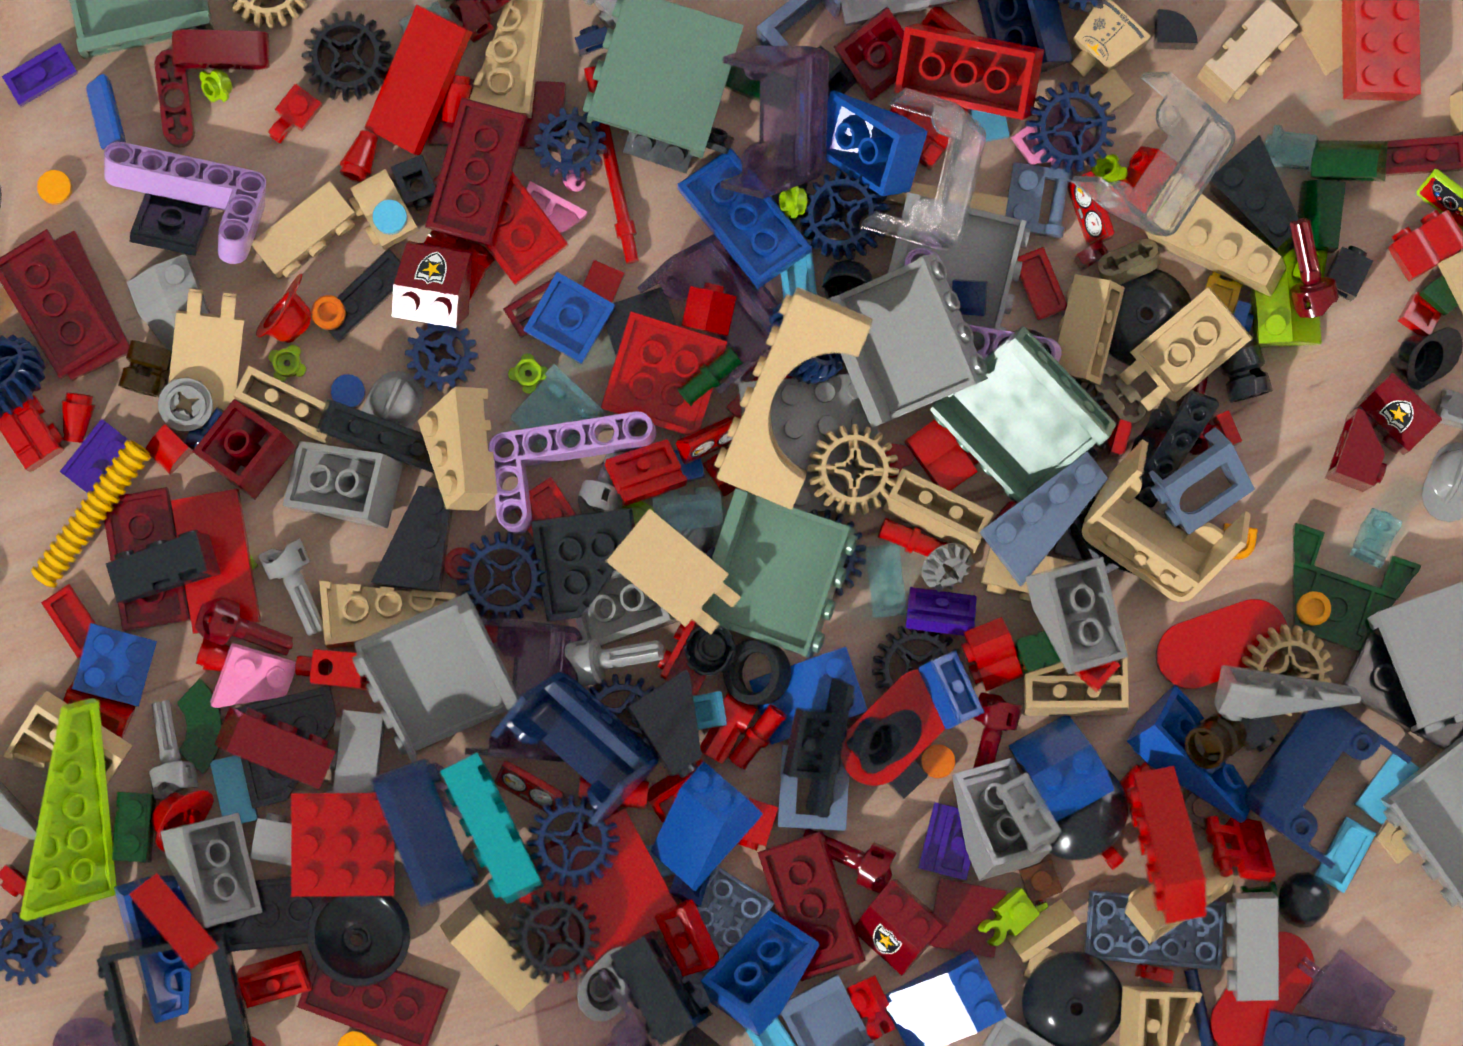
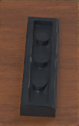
M327 399L316 432L375 453L385 454L402 463L435 474L421 432Z

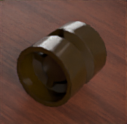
M131 340L126 356L130 364L128 367L123 368L118 386L136 393L159 398L165 384L162 372L169 370L172 351L145 342ZM139 368L152 370L150 377L138 374Z
M1216 712L1188 733L1185 740L1186 753L1190 760L1201 768L1213 769L1218 767L1229 756L1234 755L1244 746L1247 738L1246 728L1242 721L1225 719L1222 717V714Z

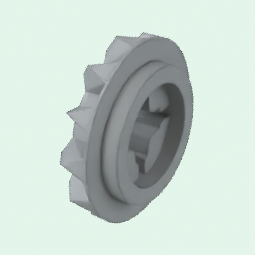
M185 377L173 379L162 389L158 400V409L162 419L170 427L180 431H192L200 428L208 421L212 413L213 402L210 391L201 381ZM180 391L187 399L198 397L191 405L193 416L185 408L173 410L180 403Z
M959 543L945 544L928 555L922 566V577L929 588L934 587L939 592L945 587L952 590L955 583H964L963 577L972 573L970 566L975 561L966 546ZM945 563L947 566L953 567V570L950 572L944 570L943 564Z

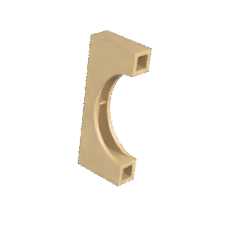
M799 287L796 288L793 296L789 294L785 296L779 313L785 315L780 327L773 325L766 341V344L771 346L767 358L760 355L753 375L758 376L755 387L747 386L740 403L741 406L746 408L741 419L734 417L727 436L732 437V441L728 449L721 447L714 466L720 468L716 479L791 510L805 481L807 471L794 464L777 443L771 422V407L774 394L786 375L797 365L809 358L825 353H844L858 357L873 318Z

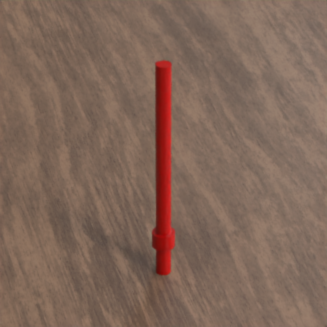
M596 66L584 69L588 90L592 93H595L598 81L593 79ZM601 123V128L597 132H605L607 140L600 143L607 147V153L602 155L617 223L614 225L616 236L618 239H621L626 264L639 261L634 235L637 234L634 220H630L610 125Z

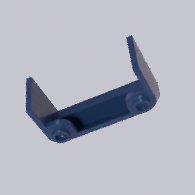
M562 672L555 673L522 694L492 733L497 739L509 730H512L515 738L524 744H537L543 741L591 784L587 790L589 803L597 810L589 821L593 826L613 813L659 763L658 755L646 742L574 678Z
M1340 706L1303 711L1247 788L1245 802L1248 808L1332 869L1335 863L1310 844L1318 828L1315 816L1303 807L1343 751L1354 759L1366 760L1372 757L1378 748L1383 745L1408 764L1412 758Z
M422 759L371 778L380 806L421 907L430 906L479 886L476 878H479L475 863L472 858L466 860L462 854L439 797L436 783L441 782V777L435 763L430 764L428 759Z

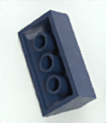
M978 0L987 38L1044 49L1040 72L1048 71L1073 61L1058 0Z

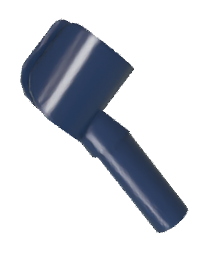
M217 407L204 424L203 429L198 428L189 431L185 443L196 447L224 411Z

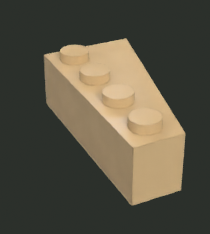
M1177 173L1175 174L1145 232L1148 238L1155 241L1160 248L1271 297L1286 269L1282 257Z

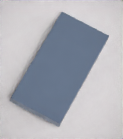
M719 866L716 867L709 878L701 907H697L719 954V960L715 965L774 904L773 901ZM666 945L667 950L669 951V953H670L671 956L673 957V955H672V953H671V951H670L668 945ZM676 966L674 969L683 984L690 981L695 988V992L691 993L700 1008L708 1007L711 1002L701 980L713 967L682 977L678 966Z
M1089 891L1084 953L1106 961L1221 970L1226 902L1213 901L1206 906L1207 916L1185 920L1149 944L1125 913L1130 894Z

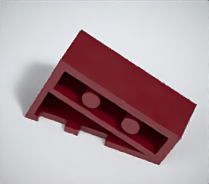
M232 707L229 708L214 745L229 753L320 790L336 752L327 748L328 740L311 733L308 739L296 735L298 728L280 720L277 726L265 722L267 715L251 708H247L246 713Z

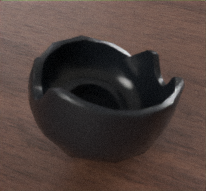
M843 260L834 263L828 268L823 279L822 288H824L826 299L872 281L873 277L869 269L862 263Z
M718 625L712 634H709L701 626L692 630L684 645L687 666L700 675H717L727 670L732 664L736 652V646L730 631L721 625Z
M1306 872L1296 873L1284 881L1279 893V912L1287 923L1299 928L1314 926L1326 915L1330 905V891L1321 878Z

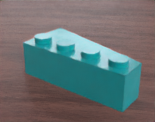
M475 753L441 770L440 772L448 786L444 791L452 807L458 806L463 817L459 819V823L466 837L472 836L478 847L473 850L481 868L487 866L492 876L487 881L495 898L497 899L502 896L503 900L509 904L544 887L493 777L479 754Z

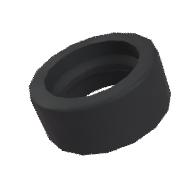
M748 640L736 645L734 660L729 668L723 671V679L728 692L736 700L752 705L771 704L781 698L787 690L791 678L790 662L786 653L780 647L761 640ZM760 652L768 657L772 674L769 684L763 691L752 692L745 686L742 671L748 657L753 653Z

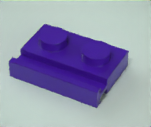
M101 419L59 472L86 493L89 490L93 491L94 483L101 481L99 479L100 475L107 473L106 467L113 465L112 459L119 456V449H124L126 447L124 443L129 439Z
M910 587L906 628L964 636V632L975 628L977 596Z
M934 802L918 868L966 880L971 860L966 851L959 809Z

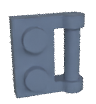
M1014 162L1005 216L1025 220V228L1031 229L1030 234L1063 238L1064 227L1061 225L1068 183L1072 182L1073 171L1064 173L1062 168L1053 170L1049 167ZM1045 179L1055 181L1048 224L1038 223Z

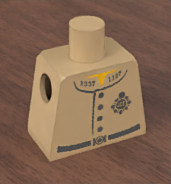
M1102 0L1104 8L1094 7L1073 38L1071 44L1080 53L1069 63V66L1081 78H1084L1094 66L1103 74L1108 73L1113 68L1115 69L1143 48L1151 37L1114 1Z

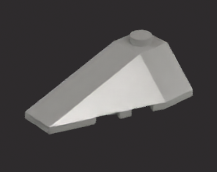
M1222 665L1214 705L1223 718L1241 721L1242 717L1254 719L1360 703L1361 695L1357 688L1353 686Z

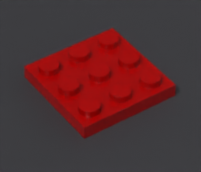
M630 311L600 408L617 414L643 412L648 415L654 425L685 435L700 430L713 387L696 400L692 406L685 401L677 389L701 371L699 368L702 365L708 366L723 354L727 341Z
M291 793V897L395 896V841L376 793Z

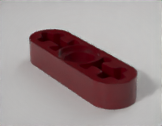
M167 49L160 52L154 62L162 128L166 140L172 146L182 148L188 146L195 137L188 72L185 68L174 67V77L177 81L182 79V83L170 82L168 71L162 68V65L167 64V59L172 58V49ZM163 81L170 82L163 86ZM171 90H180L184 94V101L178 107H170L166 104V95ZM184 112L187 113V116L179 115ZM167 114L179 115L183 128H188V132L182 134V139L178 140L174 134H170V131L176 129L175 118L173 116L167 118Z

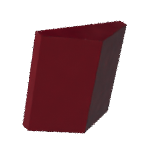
M885 7L834 46L840 60L843 61L857 81L856 84L870 101L893 85L897 78L904 30L888 7Z

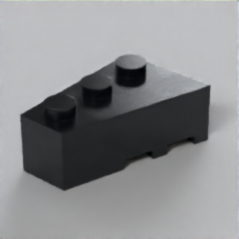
M1259 135L1209 177L1210 192L1246 229L1283 258L1294 248L1290 222L1298 221L1299 218Z
M418 486L371 583L410 590L441 592L453 509H446L439 488Z
M198 530L178 535V538L167 542L166 540H160L147 544V549L134 553V550H128L115 554V560L106 563L116 601L122 604L221 574L210 536L200 533Z
M654 930L610 954L613 960L611 965L614 973L619 979L624 980L629 989L628 996L632 1005L637 1010L640 1009L646 1020L645 1027L648 1034L653 1040H657L660 1046L696 1027L713 1015L707 1006L701 1009L691 995V993L695 992L691 982L688 981L683 984L674 969L677 966L676 961Z

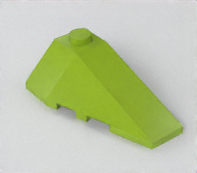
M1293 248L1282 258L1286 269L1271 297L1250 288L1251 313L1254 314L1252 322L1254 345H1260L1261 348L1322 344L1320 316L1301 318L1296 313L1290 290L1294 285L1302 282L1301 279L1292 276L1297 263L1296 252Z

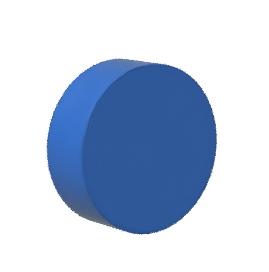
M344 374L333 382L331 396L334 401L355 408L365 398V386L358 377Z

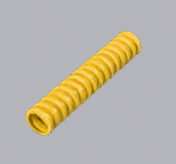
M125 441L124 445L126 447L119 449V456L112 459L113 465L106 467L107 473L100 475L99 479L101 481L94 483L93 491H88L87 500L83 499L80 503L82 507L75 509L76 515L69 517V524L63 525L62 533H57V541L50 543L51 549L44 551L43 555L45 557L38 559L37 567H32V575L45 586L50 588L57 586L56 580L63 578L64 574L62 572L69 570L70 562H75L76 553L80 554L82 552L81 546L88 544L87 538L94 536L95 532L93 530L100 528L101 520H106L107 511L111 512L114 508L112 504L120 501L118 496L125 494V487L131 486L132 477L137 478L139 475L138 469L142 470L145 467L143 462L151 459L150 453L135 441Z

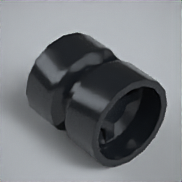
M1260 345L1241 348L1220 365L1222 375L1229 377V381L1225 385L1231 403L1254 398L1273 391L1268 372H1264L1261 369L1265 361Z

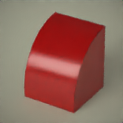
M166 424L156 432L145 448L150 453L149 455L169 475L193 453V450Z

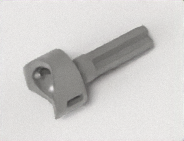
M632 429L631 435L634 436L635 430ZM628 451L606 454L598 481H583L578 495L579 508L583 514L622 509V497L616 491L606 470L605 462L608 458Z
M299 538L286 545L284 550L271 548L261 553L259 559L268 579L283 578L286 589L291 596L307 635L311 636L323 631V621L305 583L306 581L300 572L303 566L310 562L301 539Z
M592 638L569 642L565 647L564 656L574 667L578 675V683L582 686L602 683L601 680L605 678V669L663 660L664 647L662 642L656 640L602 650L599 642Z
M169 700L152 703L161 765L151 769L149 774L153 796L159 800H164L171 793H180L184 788H198L199 786L195 764L193 762L180 761V751L177 746Z

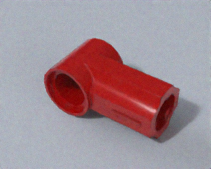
M729 692L723 699L727 725L710 728L700 744L703 754L721 764L727 759L739 735H743L758 709L751 704L736 700Z

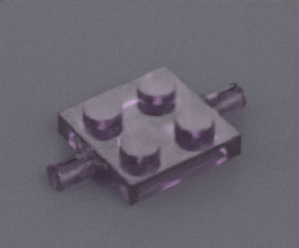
M1339 949L1330 962L1322 968L1308 959L1307 956L1301 961L1308 965L1311 970L1299 962L1297 968L1313 980L1311 981L1310 988L1298 1003L1317 1018L1366 1028H1373L1374 1026L1378 1030L1390 1032L1383 1026L1385 1025L1393 1032H1396L1398 1027L1382 1016L1385 1005L1396 991L1343 950Z

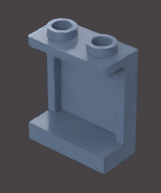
M838 974L790 998L781 1012L798 1046H875L874 1042L869 1038L866 1028Z

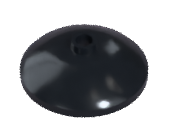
M1155 269L1121 284L1125 289L1109 349V354L1121 363L1129 366L1133 364L1136 359L1130 352L1192 301L1185 287L1175 277L1165 271ZM1142 309H1149L1152 312L1150 320H1144L1141 317L1140 312Z
M1107 769L1114 791L1057 821L1056 823L1061 833L1055 842L1050 844L1052 850L1049 853L1066 860H1087L1104 853L1119 839L1127 821L1128 803L1121 783L1110 770Z
M326 896L312 913L308 924L307 942L315 964L326 976L343 985L365 987L386 980L401 966L409 949L410 927L403 909L391 896ZM352 936H359L362 939V944L354 946L350 938Z
M1063 952L1047 958L1030 974L1023 990L1022 1011L1030 1031L1054 1046H1101L1115 1033L1121 1022L1123 988L1114 971L1098 957L1084 952ZM1075 1002L1082 1004L1081 1010L1077 1013L1070 1011V1006Z

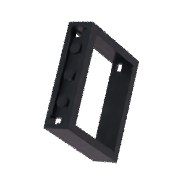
M225 923L203 928L218 946V949L212 953L233 1040V1044L223 1046H254ZM162 935L105 945L99 958L96 959L99 968L98 976L100 979H105L107 990L104 991L105 1005L108 1011H113L115 1022H112L113 1038L116 1043L120 1042L121 1046H139L118 960L173 950Z

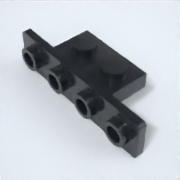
M712 127L706 148L728 154L734 138L728 136L726 131ZM630 131L623 150L624 153L685 174L689 170L693 157L690 155V150Z
M1189 391L1179 408L1175 401L1163 398L1158 408L1153 410L1148 424L1141 435L1135 438L1131 449L1132 451L1142 440L1148 443L1144 469L1141 474L1142 487L1135 497L1138 501L1150 508L1155 506L1158 499L1151 490L1155 484L1149 472L1153 470L1164 480L1179 469L1217 410L1219 402L1216 398L1196 391Z
M832 678L826 710L796 707L783 774L788 777L811 779L806 809L823 818L828 817L829 808L833 804V789L836 775L840 770V755L843 741L847 737L849 711L854 703V685L840 678Z

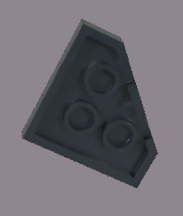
M632 508L531 521L537 559H542L538 563V568L545 571L544 574L540 575V581L546 585L541 588L547 622L580 618L590 607L616 571L606 562L607 559L635 527Z
M330 686L234 708L246 713L247 708L267 715L265 722L277 726L279 720L298 728L296 735L308 739L310 733L326 739L335 725L337 716ZM241 757L252 809L285 802L289 799L299 783L298 780Z

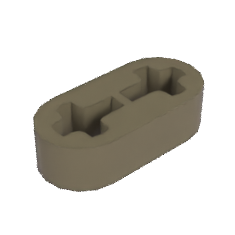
M1140 239L1105 254L1098 262L1101 279L1111 280L1121 285L1155 270L1161 262L1158 245L1151 239ZM1146 253L1149 257L1143 258L1142 254ZM1115 266L1118 270L1112 271L1110 268Z
M1112 367L1104 368L1103 376L1105 375L1107 378L1114 376L1117 379L1114 386L1120 394L1116 396L1110 388L1104 391L1101 388L1104 382L1103 379L1100 385L1093 384L1096 394L1100 392L1104 394L1101 400L1105 404H1110V411L1118 420L1122 419L1132 422V425L1140 422L1146 413V407L1141 403L1143 398L1131 384L1126 385L1119 376L1121 374L1119 370ZM1122 396L1129 404L1134 402L1138 404L1139 407L1136 409L1137 417L1134 418L1131 414L1127 417L1123 415L1122 412L1125 406L1120 401Z

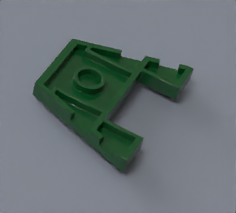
M1294 523L1293 628L1295 625L1300 626L1303 629V633L1310 630L1315 634L1314 637L1359 651L1367 633L1372 631L1367 618L1379 611L1392 607L1413 577L1419 572L1421 565L1393 555L1390 556L1381 586L1378 588L1316 567L1314 564L1325 532ZM1312 591L1324 594L1331 603L1329 618L1317 626L1304 624L1296 614V604L1299 598Z

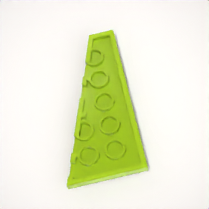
M93 698L61 706L20 918L25 921L116 895L114 887L117 885L114 860H112L113 844L99 701Z

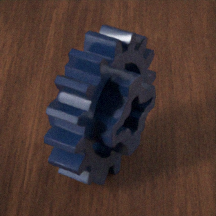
M574 107L571 114H566L565 109L560 108V116L557 118L549 113L548 119L550 123L548 125L539 123L538 125L539 130L543 134L534 135L535 143L541 145L534 149L535 155L537 157L544 156L540 160V166L542 169L551 166L549 172L552 177L561 172L563 181H567L570 174H574L577 181H579L583 171H586L589 175L594 174L591 165L594 163L601 166L603 162L598 154L607 153L606 145L600 143L607 140L605 132H597L601 128V122L593 121L591 124L587 123L588 112L583 116H579L578 107ZM566 125L560 131L554 132L559 127ZM580 126L590 133L592 139L582 135ZM570 139H575L576 144H573L571 149H566L565 144H568ZM548 149H551L552 152H558L561 156V162L555 160ZM583 156H586L584 160L575 164L577 160H579Z
M427 323L428 329L424 331L417 326L415 329L419 335L418 338H408V342L414 347L405 351V356L413 358V361L407 364L408 370H418L413 378L416 381L425 378L424 386L427 389L433 383H436L439 392H443L444 385L448 383L453 389L456 386L455 381L458 379L467 383L468 379L465 372H475L476 370L470 361L479 359L478 353L470 351L471 348L477 345L475 339L466 340L470 334L469 329L465 328L459 332V325L454 328ZM443 333L440 339L432 342L426 340L434 334ZM456 339L463 345L464 357L455 352ZM446 347V351L452 359L442 358L440 363L437 362V357L431 350L442 351ZM420 352L428 356L430 363L427 371L424 370L420 363ZM450 368L457 369L451 375L439 377L444 370Z
M19 912L12 913V922L2 918L0 920L3 927L0 930V972L4 970L7 972L5 981L9 982L16 976L18 985H24L27 977H29L32 984L39 983L38 974L49 978L51 974L48 967H58L60 965L54 959V956L62 954L64 951L56 947V942L63 939L62 935L53 936L52 934L57 925L55 923L47 926L44 925L46 916L39 917L36 920L25 921L20 918ZM27 925L37 928L44 936L37 937L31 934ZM11 931L13 938L9 946L4 948L5 939ZM22 939H24L25 943H39L38 946L28 951V957L26 953H12L13 950L23 945ZM47 948L46 957L41 965H39L38 957L42 950ZM14 959L21 963L24 971L14 968L7 960Z

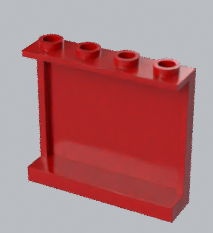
M617 808L611 813L609 818L604 820L605 825L614 822L617 824L616 829L608 831L609 837H620L619 842L609 843V848L619 851L618 855L613 856L607 853L605 858L613 863L612 868H607L603 864L598 867L603 872L604 877L598 878L593 871L589 873L592 879V884L587 885L584 877L580 876L578 877L579 886L577 888L572 886V877H567L565 886H559L560 874L556 873L551 881L546 879L547 874L551 871L547 866L543 871L538 872L544 887L518 899L520 904L525 902L533 908L532 895H538L543 903L544 891H551L553 901H555L558 891H564L565 903H567L571 895L578 897L575 905L576 909L583 903L588 904L589 908L583 916L586 917L591 914L596 916V920L589 923L588 926L589 928H600L599 934L590 935V940L600 942V946L598 948L589 946L587 952L593 953L596 958L594 961L586 958L582 959L587 968L592 967L609 950L621 946L624 947L653 930L655 932L660 930L655 915L677 905L626 808L620 811ZM585 822L583 826L585 837L591 841L602 843V835L598 825L589 827ZM579 826L573 831L571 838L564 841L565 845L569 844L566 847L570 850L568 859H570L571 852L574 851L576 846L591 847V844L584 843L583 838H579L581 836L577 832ZM554 841L546 843L545 846L549 857L555 864L561 867L564 855L563 847ZM587 850L580 851L574 859L571 870L586 868L596 860L599 853ZM541 857L532 860L535 867L543 862ZM547 909L538 914L533 920L545 926L549 925L554 921L555 917L559 916L562 909ZM570 916L567 933L573 941L579 944V927L575 919ZM540 929L541 932L547 934L546 939H550L547 941L549 945L552 943L568 945L561 940V935H557L560 933L558 929L555 932ZM559 949L550 959L553 965L556 966L565 963L574 954L564 949ZM576 966L574 967L576 975L582 972ZM563 972V974H564V981H563V982H565L566 980H568V979H570V978L567 976L566 972Z

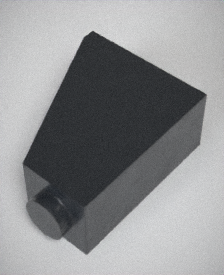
M684 670L626 707L647 742L658 755L661 764L671 777L678 773L680 778L697 769L698 766L695 762L702 758L690 674L687 670Z

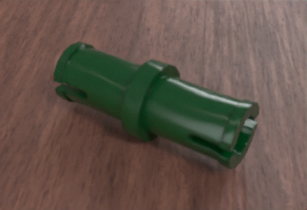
M729 347L708 366L702 365L699 368L701 371L677 390L685 401L692 406L696 400L712 387L717 389L721 385L720 381L739 365H742L743 362L734 350Z

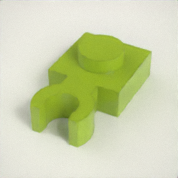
M1015 887L991 908L996 917L993 920L987 919L982 921L978 926V930L986 933L993 927L994 936L987 943L991 946H999L1004 942L1006 932L1009 935L1017 936L1040 914L1024 890Z

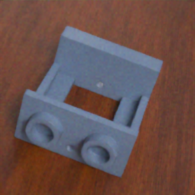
M789 0L757 26L756 41L778 66L788 57L789 44L782 37V34L821 2L832 16L837 18L840 12V0Z
M1216 427L1205 434L1211 448L1162 480L1153 470L1149 472L1155 484L1151 488L1153 494L1162 505L1165 503L1167 507L1163 511L1164 515L1174 528L1179 525L1188 535L1255 490L1232 443ZM1221 466L1228 482L1232 486L1193 512L1182 511L1179 504L1182 494L1190 486Z
M782 745L777 827L846 831L849 774L843 767L841 755L840 770L836 775L833 789L834 800L830 807V816L823 818L817 815L796 814L798 778L788 777L783 774L788 745Z

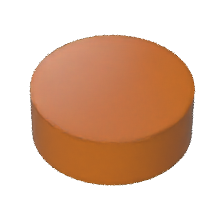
M324 295L313 303L311 316L320 328L333 330L344 322L346 310L343 303L337 297Z
M932 745L922 754V769L932 778H944L953 771L955 756L944 745Z

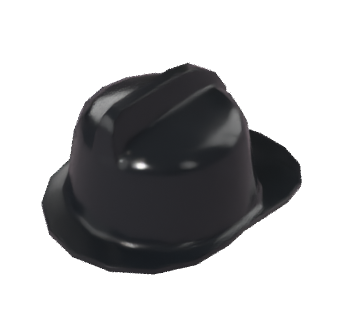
M1447 327L1428 336H1409L1402 342L1398 352L1390 358V363L1407 379L1408 385L1412 389L1420 390L1448 374L1458 363L1463 347L1461 334L1456 329Z
M906 709L895 712L886 718L868 717L860 722L853 736L847 740L846 744L854 752L855 756L859 758L862 769L869 774H876L892 763L902 759L914 749L922 733V722L917 713Z

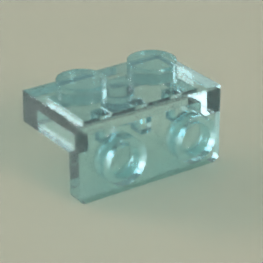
M714 486L694 488V494L681 496L680 490H672L661 494V498L653 499L654 513L676 531L722 526L724 523L722 506H724L722 492H715Z

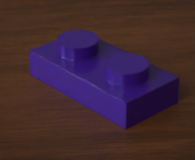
M58 43L6 73L2 78L18 105L22 107L79 73L62 44Z

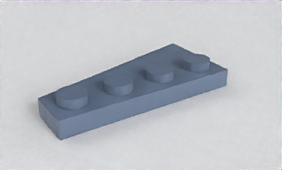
M1087 451L979 533L1021 587L1026 582L1025 576H1029L1034 572L1108 478Z

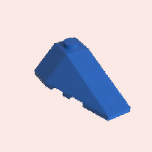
M1175 685L1136 722L1127 742L1154 769L1174 766L1178 782L1181 786L1241 823L1246 820L1250 812L1245 802V793L1248 787L1232 764H1226L1224 761L1218 767L1204 769L1190 760L1185 748L1186 736L1192 729L1201 724L1200 721L1204 717L1199 709Z
M174 875L160 876L196 919ZM144 877L114 887L129 941L161 935L129 895L151 877ZM173 949L134 957L154 1022L159 1023L187 1014L191 972L190 968Z

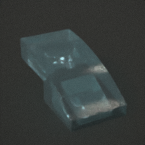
M890 544L866 547L873 618L906 615L900 546Z

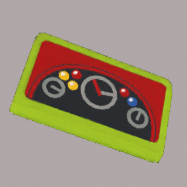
M1434 169L1418 188L1416 194L1441 214L1449 210L1458 226L1463 230V188L1440 170Z

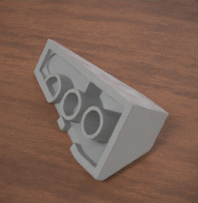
M186 254L153 265L127 281L138 314L166 349L172 351L176 311H187L188 291L190 288L201 289L192 262ZM203 295L201 313L210 314Z

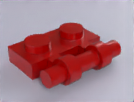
M1209 816L1205 820L1207 825L1205 835L1207 842L1212 844L1214 852L1211 857L1213 865L1219 870L1220 876H1231L1233 874L1232 866L1237 867L1240 878L1271 882L1276 872L1262 822L1246 819L1240 823L1231 817L1225 825H1222L1217 816ZM1225 842L1231 843L1232 849L1227 848Z

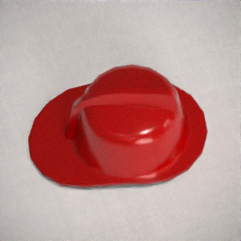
M299 274L294 279L283 297L264 316L256 330L257 337L267 334L281 342L291 343L307 330L311 321V312L309 307L296 293L303 274Z
M197 790L186 795H182L179 792L171 793L155 807L151 821L157 833L156 844L161 851L165 853L161 831L205 821L214 802L213 794L208 790Z

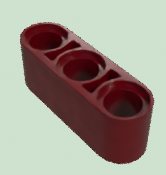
M176 30L172 32V65L176 68L268 69L270 68L269 33L238 30Z

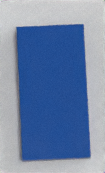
M732 148L728 154L722 153L677 184L679 192L757 289L812 252L811 245Z

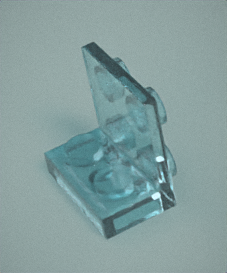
M553 364L545 373V380L511 415V419L521 429L603 417L605 413L594 400ZM577 433L570 434L565 440V446L575 447L581 440V435ZM540 438L535 441L543 449L546 448V439Z

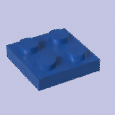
M556 272L523 331L578 363L583 364L616 305Z
M90 623L72 689L139 707L157 641Z

